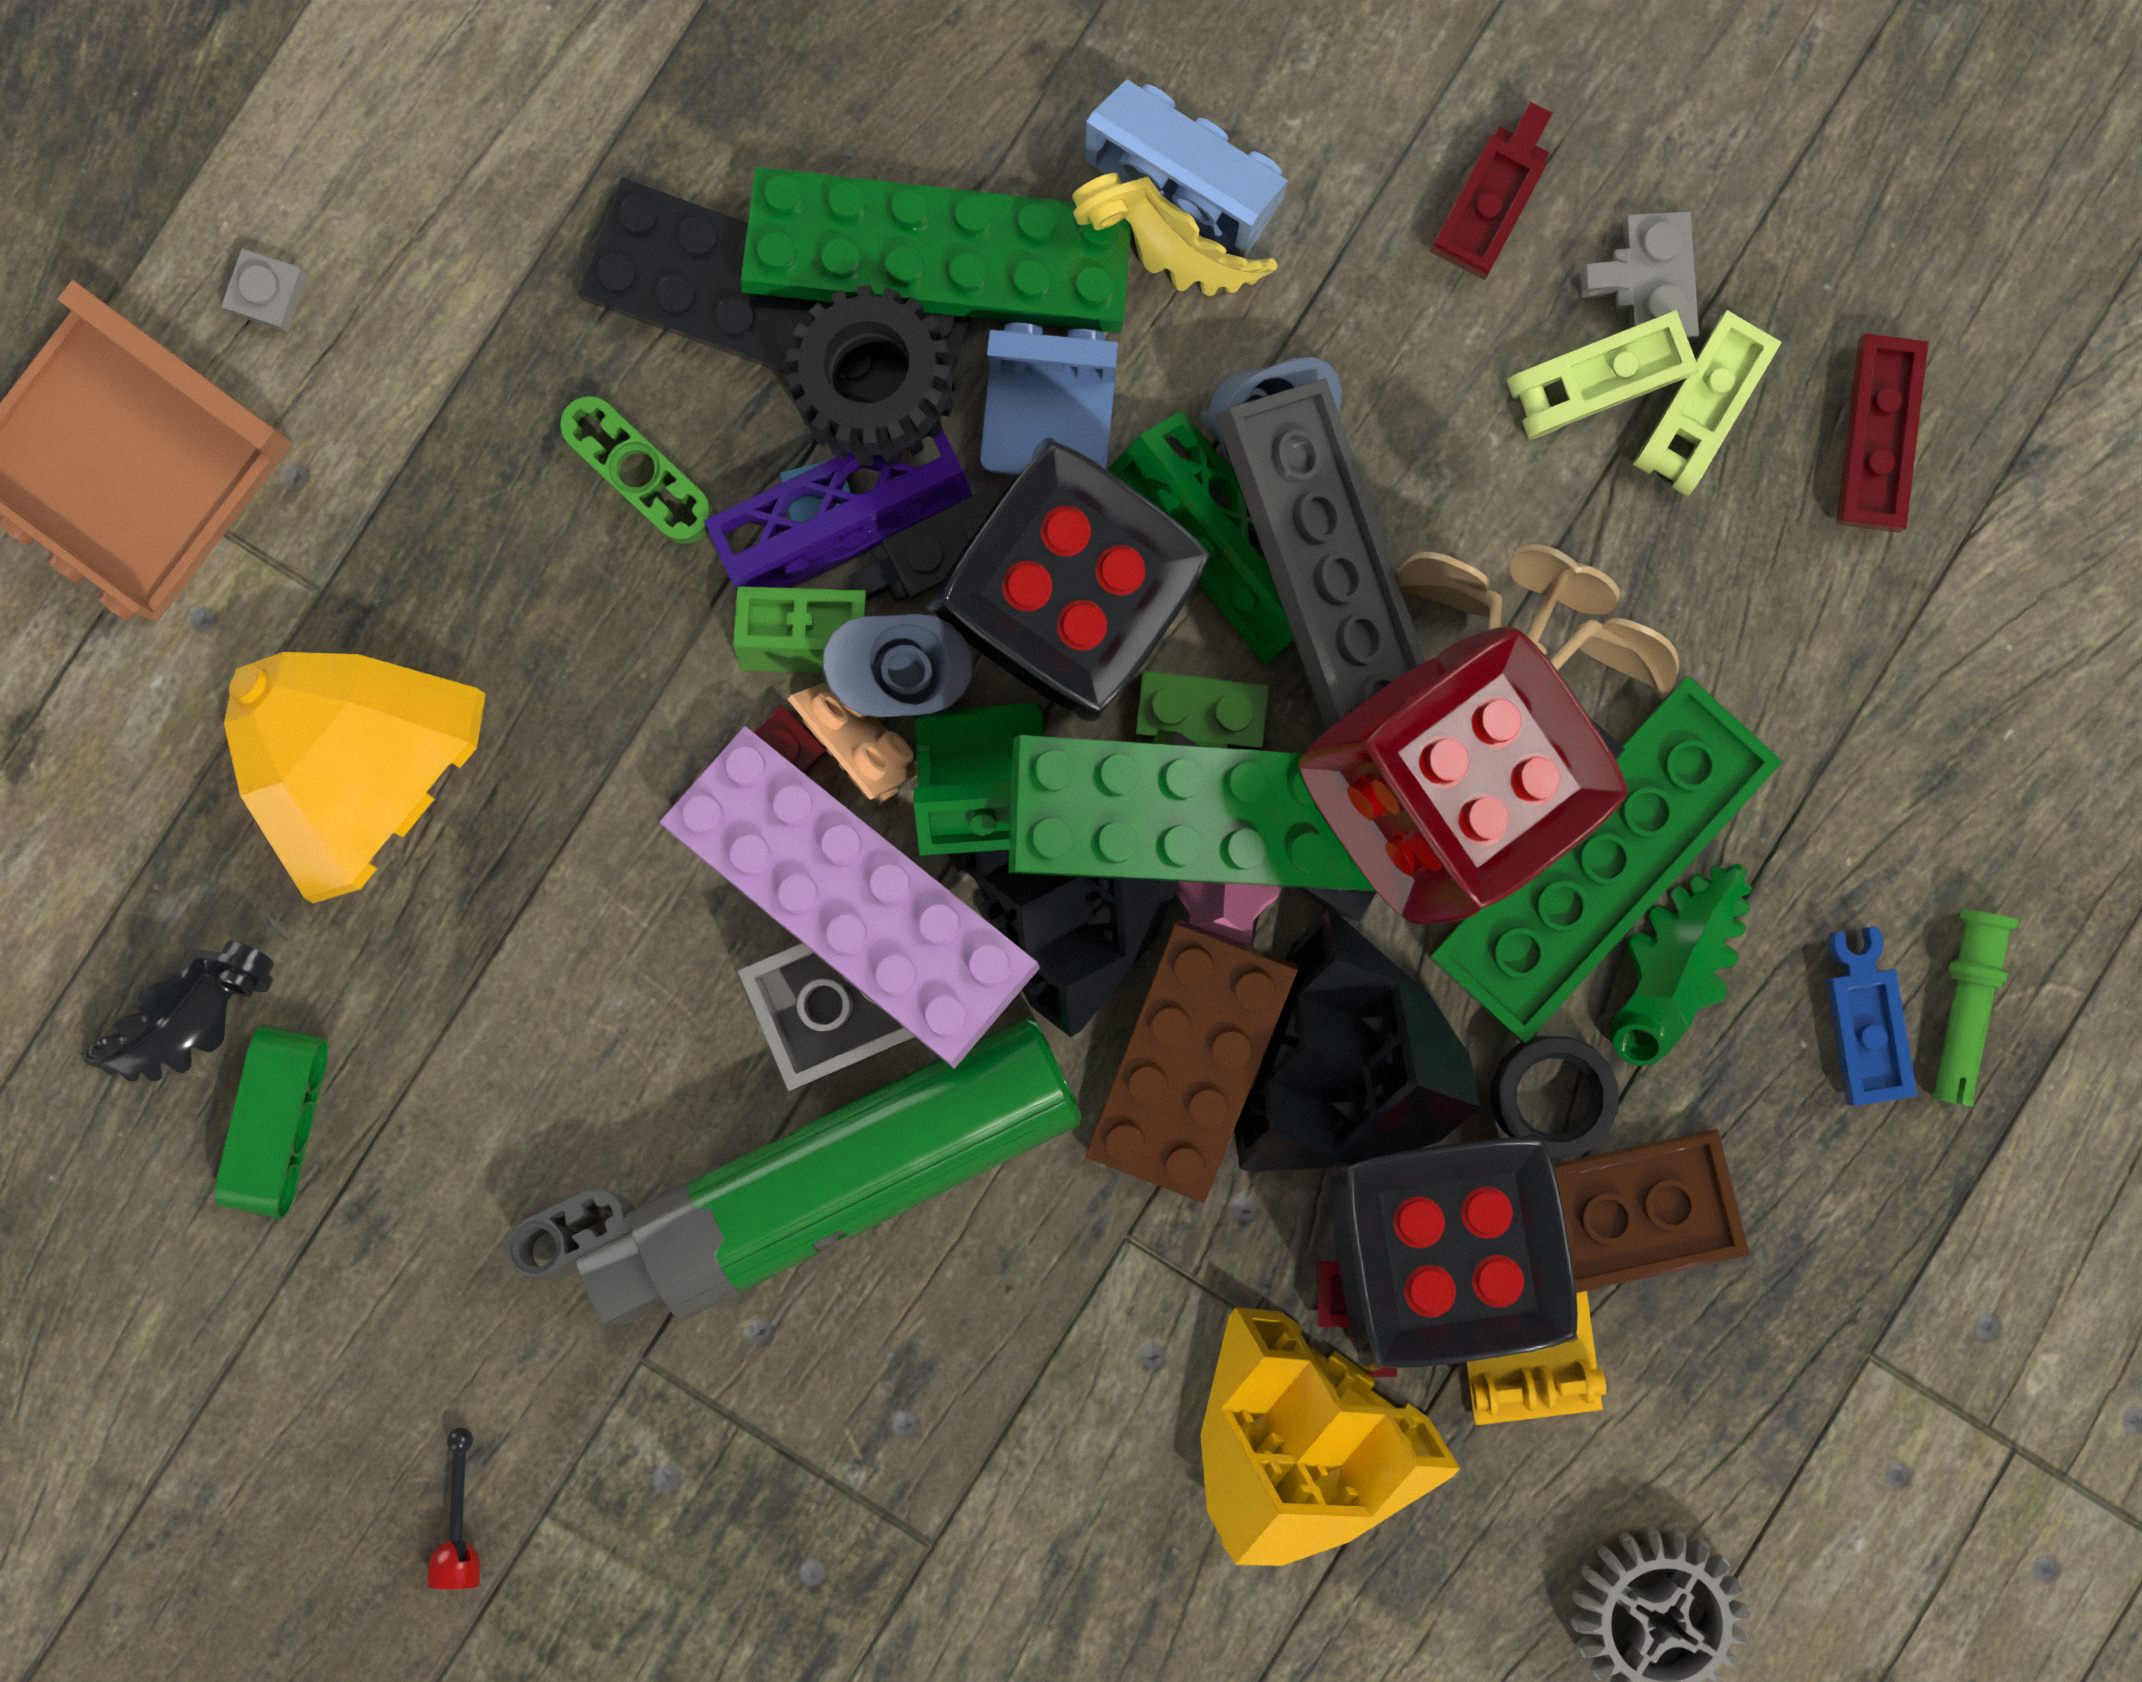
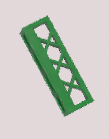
M1183 410L1140 434L1107 470L1173 517L1194 535L1207 551L1211 552L1212 557L1207 561L1198 584L1264 665L1268 664L1295 640L1266 558L1259 556L1249 544V536L1256 539L1259 538L1237 476ZM1174 435L1190 454V461L1180 458L1165 439ZM1209 488L1221 492L1229 502L1230 510L1220 507L1209 494Z

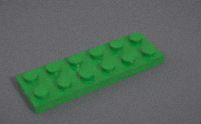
M755 167L741 276L742 293L833 302L831 294L844 290L847 299L858 297L857 286L871 285L875 296L882 297L885 287L898 290L903 304H906L912 297L923 305L926 313L1121 334L1124 323L1131 225L1125 218L1112 226L1100 230H1095L1092 223L1079 225L1073 215L1074 210L1077 208L1075 202Z
M1689 675L1677 683L1668 696L1655 707L1621 745L1626 750L1616 759V762L1625 780L1628 795L1618 809L1581 843L1525 886L1503 900L1483 908L1475 915L1460 920L1427 956L1520 1043L1526 1044L1783 762Z
M1019 735L1013 738L1008 873L1375 891L1330 828L1306 788L1298 767V760L1303 755L1302 753Z

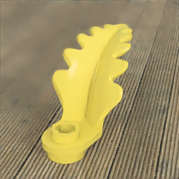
M1109 173L1087 182L1072 195L1077 206L1073 215L1079 225L1092 223L1095 230H1100L1112 226L1125 218L1131 225L1138 255L1143 266L1154 274L1168 269L1173 286L1179 291H1185L1195 281H1200L1202 293L1207 296L1215 295L1220 287H1224L1228 293H1235L1243 283L1246 282L1249 285H1253L1263 276L1277 270L1278 264L1274 258L1250 260L1226 254L1227 250L1223 245L1201 237L1199 235V227L1194 218L1163 197L1148 176L1122 183L1118 173Z

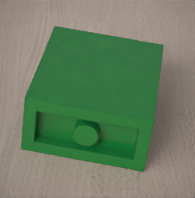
M1022 703L951 708L930 714L915 715L917 787H914V811L919 855L1009 850L1013 738L1019 735L1044 737L1041 704Z

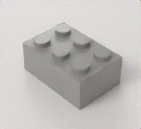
M803 943L738 970V974L788 1091L915 1037Z

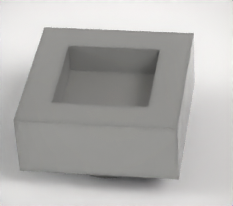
M242 248L221 308L229 314L288 333L308 274L300 267Z

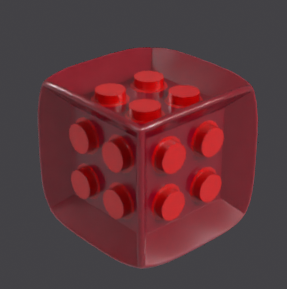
M1509 626L1493 628L1462 639L1447 647L1436 658L1426 661L1406 672L1326 731L1298 760L1299 771L1314 803L1374 890L1393 910L1405 920L1419 925L1464 920L1475 915L1483 908L1508 897L1544 872L1593 833L1618 809L1628 795L1622 772L1611 750L1567 683L1533 641L1520 630Z

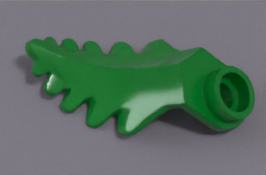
M1733 864L1727 869L1712 866L1710 868L1711 880L1700 873L1693 874L1690 878L1692 894L1688 893L1681 886H1675L1670 891V897L1677 913H1672L1659 906H1652L1648 911L1647 916L1655 932L1654 937L1642 933H1634L1630 936L1627 946L1636 971L1638 983L1633 993L1613 1017L1609 1031L1614 1049L1624 1061L1637 1066L1655 1064L1672 1050L1691 1027L1697 1011L1720 1003L1726 998L1727 985L1714 971L1735 966L1739 960L1738 953L1725 944L1724 940L1741 937L1746 930L1743 922L1733 919L1737 916H1744L1751 907L1748 901L1741 898V896L1748 895L1752 891V887L1745 882L1747 869L1744 865ZM1638 1030H1643V1031H1646V1032H1648V1033H1642V1032H1640V1031H1638Z

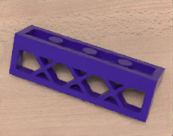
M942 430L935 440L932 438L941 457L918 468L900 463L905 449L897 452L899 462L889 465L885 464L882 455L873 456L872 466L860 465L855 455L849 453L846 460L839 457L831 459L704 520L736 590L737 587L792 588L883 544L882 540L973 496L965 473L944 431ZM928 435L923 436L921 440L928 437ZM861 468L881 472L874 489L861 495L842 491L849 474ZM805 495L823 499L815 517L803 523L785 518L792 501ZM748 522L765 527L757 545L734 555L725 533Z

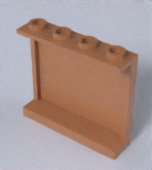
M72 279L57 299L69 308L71 312L0 403V514L2 515L0 517V528L26 546H30L34 540L39 542L52 552L46 560L49 565L78 584L86 577L103 590L97 597V600L121 618L130 621L136 614L157 623L294 442Z

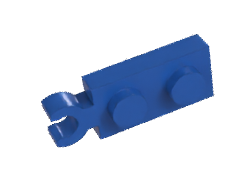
M1877 926L1862 928L1864 946L1858 954L1851 953L1847 948L1844 931L1829 933L1827 940L1831 957L1842 965L1843 976L1827 978L1825 980L1846 1104L1851 1106L1917 1096L1896 969L1877 971L1876 960L1880 957L1883 950V937Z

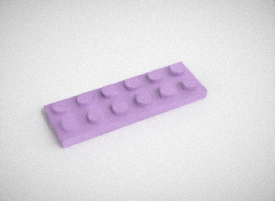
M746 726L741 729L659 822L670 834L953 1069H955L1040 969L1037 961Z

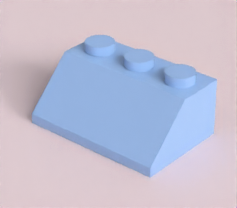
M1128 79L1124 81L1091 113L1086 121V163L1104 174L1118 173L1122 183L1148 176L1163 197L1194 218L1199 227L1200 235L1220 243L1230 254L1246 258L1283 201L1288 180L1280 176L1282 174L1280 167L1261 153L1251 151L1247 155L1229 144L1227 134L1211 121L1197 118L1194 122L1175 110L1176 105L1174 101L1157 87L1145 84L1141 88Z

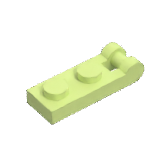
M1675 310L1511 376L1506 381L1514 399L1520 398L1527 418L1522 423L1528 439H1535L1575 421L1698 374L1699 368L1678 312ZM1561 380L1568 401L1551 407L1544 388Z
M1727 310L1718 320L1695 359L1699 368L1698 374L1683 379L1651 435L1636 456L1633 465L1648 474L1655 470L1673 481L1671 488L1688 497L1699 483L1782 342ZM1675 434L1695 445L1687 459L1668 448Z

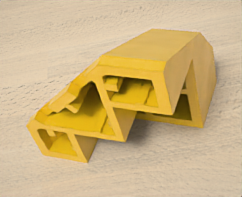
M281 652L235 670L234 677L229 686L230 697L225 714L224 727L240 797L306 900L314 904L360 890L377 870L376 866L372 863L375 854L393 833L403 838L435 800L427 791L450 764L461 768L477 749L486 697L484 692L476 687L360 654Z
M1235 1307L1228 1316L1200 1434L1207 1513L1221 1537L1224 1549L1231 1556L1235 1565L1283 1566L1351 1542L1446 1482L1460 1470L1459 1465L1428 1416L1408 1402L1403 1408H1396L1371 1390L1376 1379L1367 1375L1365 1371L1336 1350H1334L1329 1358L1316 1351L1306 1343L1301 1335L1303 1327L1283 1312Z

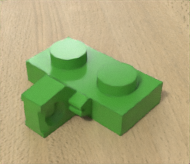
M1143 671L1136 736L1155 738L1159 730L1177 731L1201 747L1227 749V746L1261 750L1269 685Z

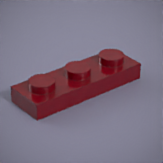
M1868 333L1858 339L1836 525L1896 533L1907 529L1929 341Z

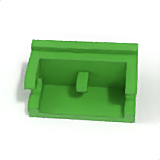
M737 587L733 648L741 671L823 673V650L831 634L846 621L869 616L866 590Z

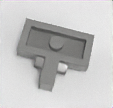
M1691 212L1628 215L1623 221L1624 249L1614 250L1612 262L1586 264L1585 269L1579 273L1581 299L1615 297L1616 309H1628L1630 328L1677 310L1688 341L1694 342L1699 336Z

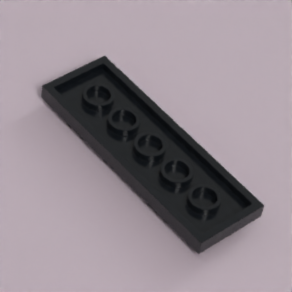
M625 178L620 180L577 293L581 300L786 375L791 374L786 364L788 348L797 349L792 335L798 324L810 327L812 321L808 311L817 303L825 310L834 305L833 302L742 293L741 276L748 223ZM925 312L926 318L933 315L940 326L943 339L946 340L954 372L974 318ZM871 351L863 353L852 359L843 368L837 380L836 392L863 403L881 401L899 389L906 378L909 365L899 356L889 352Z

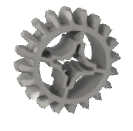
M1652 1526L1645 1527L1641 1546H1638L1628 1532L1621 1533L1619 1535V1543L1623 1552L1617 1556L1606 1546L1599 1547L1597 1553L1606 1564L1604 1568L1599 1572L1592 1566L1586 1565L1582 1567L1581 1571L1582 1576L1593 1585L1592 1590L1578 1589L1574 1590L1572 1595L1574 1602L1588 1611L1577 1613L1571 1617V1626L1574 1630L1587 1634L1581 1638L1576 1646L1584 1658H1595L1590 1670L1598 1680L1611 1677V1682H1702L1703 1680L1707 1682H1723L1721 1677L1715 1672L1721 1663L1728 1668H1739V1660L1728 1650L1729 1645H1743L1749 1642L1748 1635L1741 1628L1733 1625V1623L1745 1620L1750 1617L1749 1608L1743 1602L1734 1600L1744 1588L1741 1581L1735 1576H1725L1730 1564L1721 1554L1709 1557L1710 1546L1699 1537L1687 1545L1685 1534L1676 1528H1672L1669 1531L1664 1543H1662L1659 1532ZM1656 1569H1672L1670 1574L1663 1572L1655 1584L1649 1587L1639 1588L1629 1584L1633 1579L1646 1572ZM1697 1579L1704 1590L1707 1602V1618L1703 1631L1696 1628L1689 1620V1608L1695 1598L1690 1591ZM1616 1602L1631 1614L1632 1623L1626 1635L1630 1642L1623 1654L1618 1652L1612 1636L1611 1621ZM1638 1605L1645 1607L1651 1612L1654 1610L1660 1613L1668 1611L1673 1620L1682 1629H1678L1668 1622L1664 1624L1661 1621L1655 1620L1651 1623L1649 1617ZM1672 1647H1682L1689 1650L1673 1661L1662 1664H1648L1649 1661L1657 1663L1660 1656Z

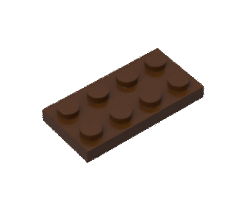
M1176 919L1087 1148L1085 1158L1205 1203L1298 971V965Z

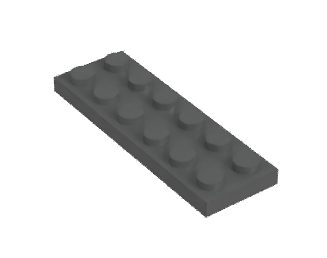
M1324 378L1229 408L1216 414L1215 417L1325 728L1328 731L1381 689L1426 661L1327 379Z

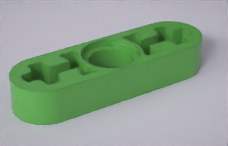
M587 396L574 400L566 407L560 424L565 441L668 539L680 544H690L699 541L708 533L704 520L713 516V509L707 497L606 401L597 397ZM602 414L605 416L600 425L618 444L611 453L591 436H587L582 441L578 440L584 432L578 424L582 417L587 415L589 418L596 420ZM624 434L630 436V439L620 443ZM633 454H645L652 458L654 462V475L642 487H630L621 480V465L626 458ZM609 455L606 464L603 465L599 462L600 459ZM672 476L676 481L665 487L668 478ZM664 487L684 505L688 504L692 499L697 501L692 508L693 514L697 517L693 525L688 527L685 523L679 522L674 527L669 526L674 515L656 497ZM656 497L650 508L644 504L646 501Z

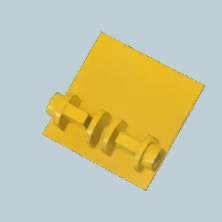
M1587 1291L1577 1293L1578 1338L1574 1343L1565 1342L1538 1351L1466 1362L1475 1426L1603 1410L1601 1395H1606V1381L1603 1370L1597 1369Z

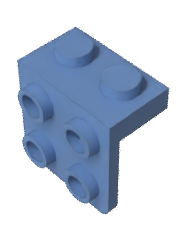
M1026 323L1006 324L1004 331L990 330L987 351L989 377L980 455L983 469L989 473L1018 476L1032 461L1036 446L1046 437L1053 438L1056 442L1078 451L1106 469L1118 342L1106 341L1104 333L1087 329L1070 330L1068 337L1042 335L1043 329L1041 327Z

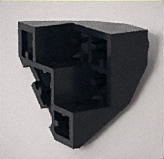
M1009 850L948 854L957 872L965 871L974 878L986 901L976 907L982 918L1037 961L1040 969L1022 989L1030 1006L1069 1037L1081 1032L1157 938L1179 881L1008 873Z
M1327 910L1290 946L1286 960L1297 964L1298 971L1264 1053L1263 1062L1254 1088L1248 1093L1234 1128L1239 1169L1248 1172L1329 1168L1331 1164L1338 1161L1353 1165L1373 1157L1423 1148L1442 1141L1481 1107L1470 1055L1430 994L1339 914Z

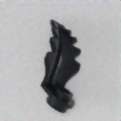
M233 941L227 942L222 952L194 950L178 972L143 989L136 1001L142 1012L122 1017L112 1025V1029L119 1034L102 1037L97 1040L96 1046H88L85 1051L81 1052L84 1062L92 1067L104 1070L109 1075H117L119 1072L128 1081L138 1080L140 1073H143L150 1081H159L162 1078L161 1063L168 1065L178 1073H185L192 1067V1048H197L204 1052H212L222 1045L225 1036L228 1000L233 994L251 997L253 991H269L273 983L270 973L274 967V962L259 950Z

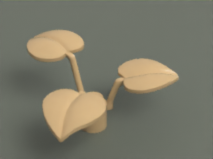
M1525 545L1514 553L1509 564L1510 574L1517 584L1546 595L1527 635L1545 655L1547 650L1538 641L1557 600L1576 611L1599 615L1612 612L1617 607L1621 596L1620 589L1616 583L1606 574L1589 565L1576 563L1565 553L1549 546ZM1421 552L1412 555L1394 572L1401 592L1435 601L1473 615L1489 617L1488 630L1501 627L1502 596L1488 590L1490 586L1489 579L1476 568L1443 554ZM1622 618L1609 619L1604 625L1596 620H1588L1586 623L1580 624L1574 636L1550 660L1558 671L1573 653L1580 648L1583 652L1601 663L1641 681L1657 694L1662 701L1670 693L1679 671L1678 654L1667 638L1651 628Z

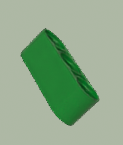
M265 1024L257 1028L247 1051L218 1171L214 1195L216 1205L279 1220L286 1217L296 1194L327 1065L329 1051L327 1039Z

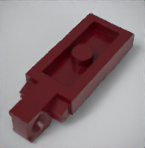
M1530 101L1514 133L1499 126L1496 134H1491L1429 252L1485 281L1548 164L1545 160L1550 152L1536 144L1551 118L1552 112Z

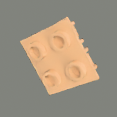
M827 682L795 693L788 698L790 703L803 717L802 722L823 746L826 745L828 754L835 756L839 761L838 766L842 771L846 770L848 772L847 776L866 800L874 799L880 806L899 791L898 786L917 777V765L913 762V752L906 741L897 733L888 731L877 717L860 715L844 706L829 689Z

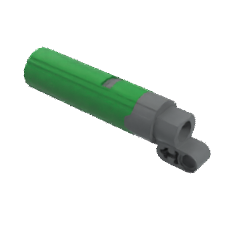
M1025 1016L979 1039L955 1069L940 1058L796 1129V1132L773 1143L769 1142L637 1208L626 1198L606 1190L593 1188L578 1193L518 1224L508 1237L506 1248L508 1259L514 1269L523 1275L555 1281L579 1271L585 1291L603 1324L622 1327L664 1305L668 1306L676 1318L684 1321L820 1254L822 1250L834 1245L845 1237L850 1239L1079 1126L1082 1114L1076 1104L1077 1100L1046 1036L1042 1033L1036 1020ZM600 1208L613 1212V1216L605 1221L606 1233L586 1229L601 1220ZM570 1226L583 1229V1231L576 1234ZM550 1232L556 1242L555 1254L547 1264L538 1266L533 1255L534 1244L539 1237Z

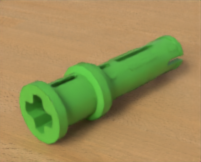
M1960 909L1959 919L1964 922L1958 957L1957 960L1949 962L1948 971L1951 972L1950 978L1956 979L1935 1088L1934 1092L1932 1091L1931 1098L1974 1107L1975 1100L1973 1099L1996 987L2003 988L2004 982H2008L2009 973L2003 967L2010 933L2019 928L2020 920L1992 913Z

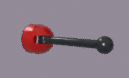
M456 1428L447 1437L448 1448L453 1452L449 1540L440 1544L431 1554L427 1575V1587L468 1589L480 1586L481 1564L479 1554L472 1545L462 1539L466 1452L473 1444V1436L466 1428Z

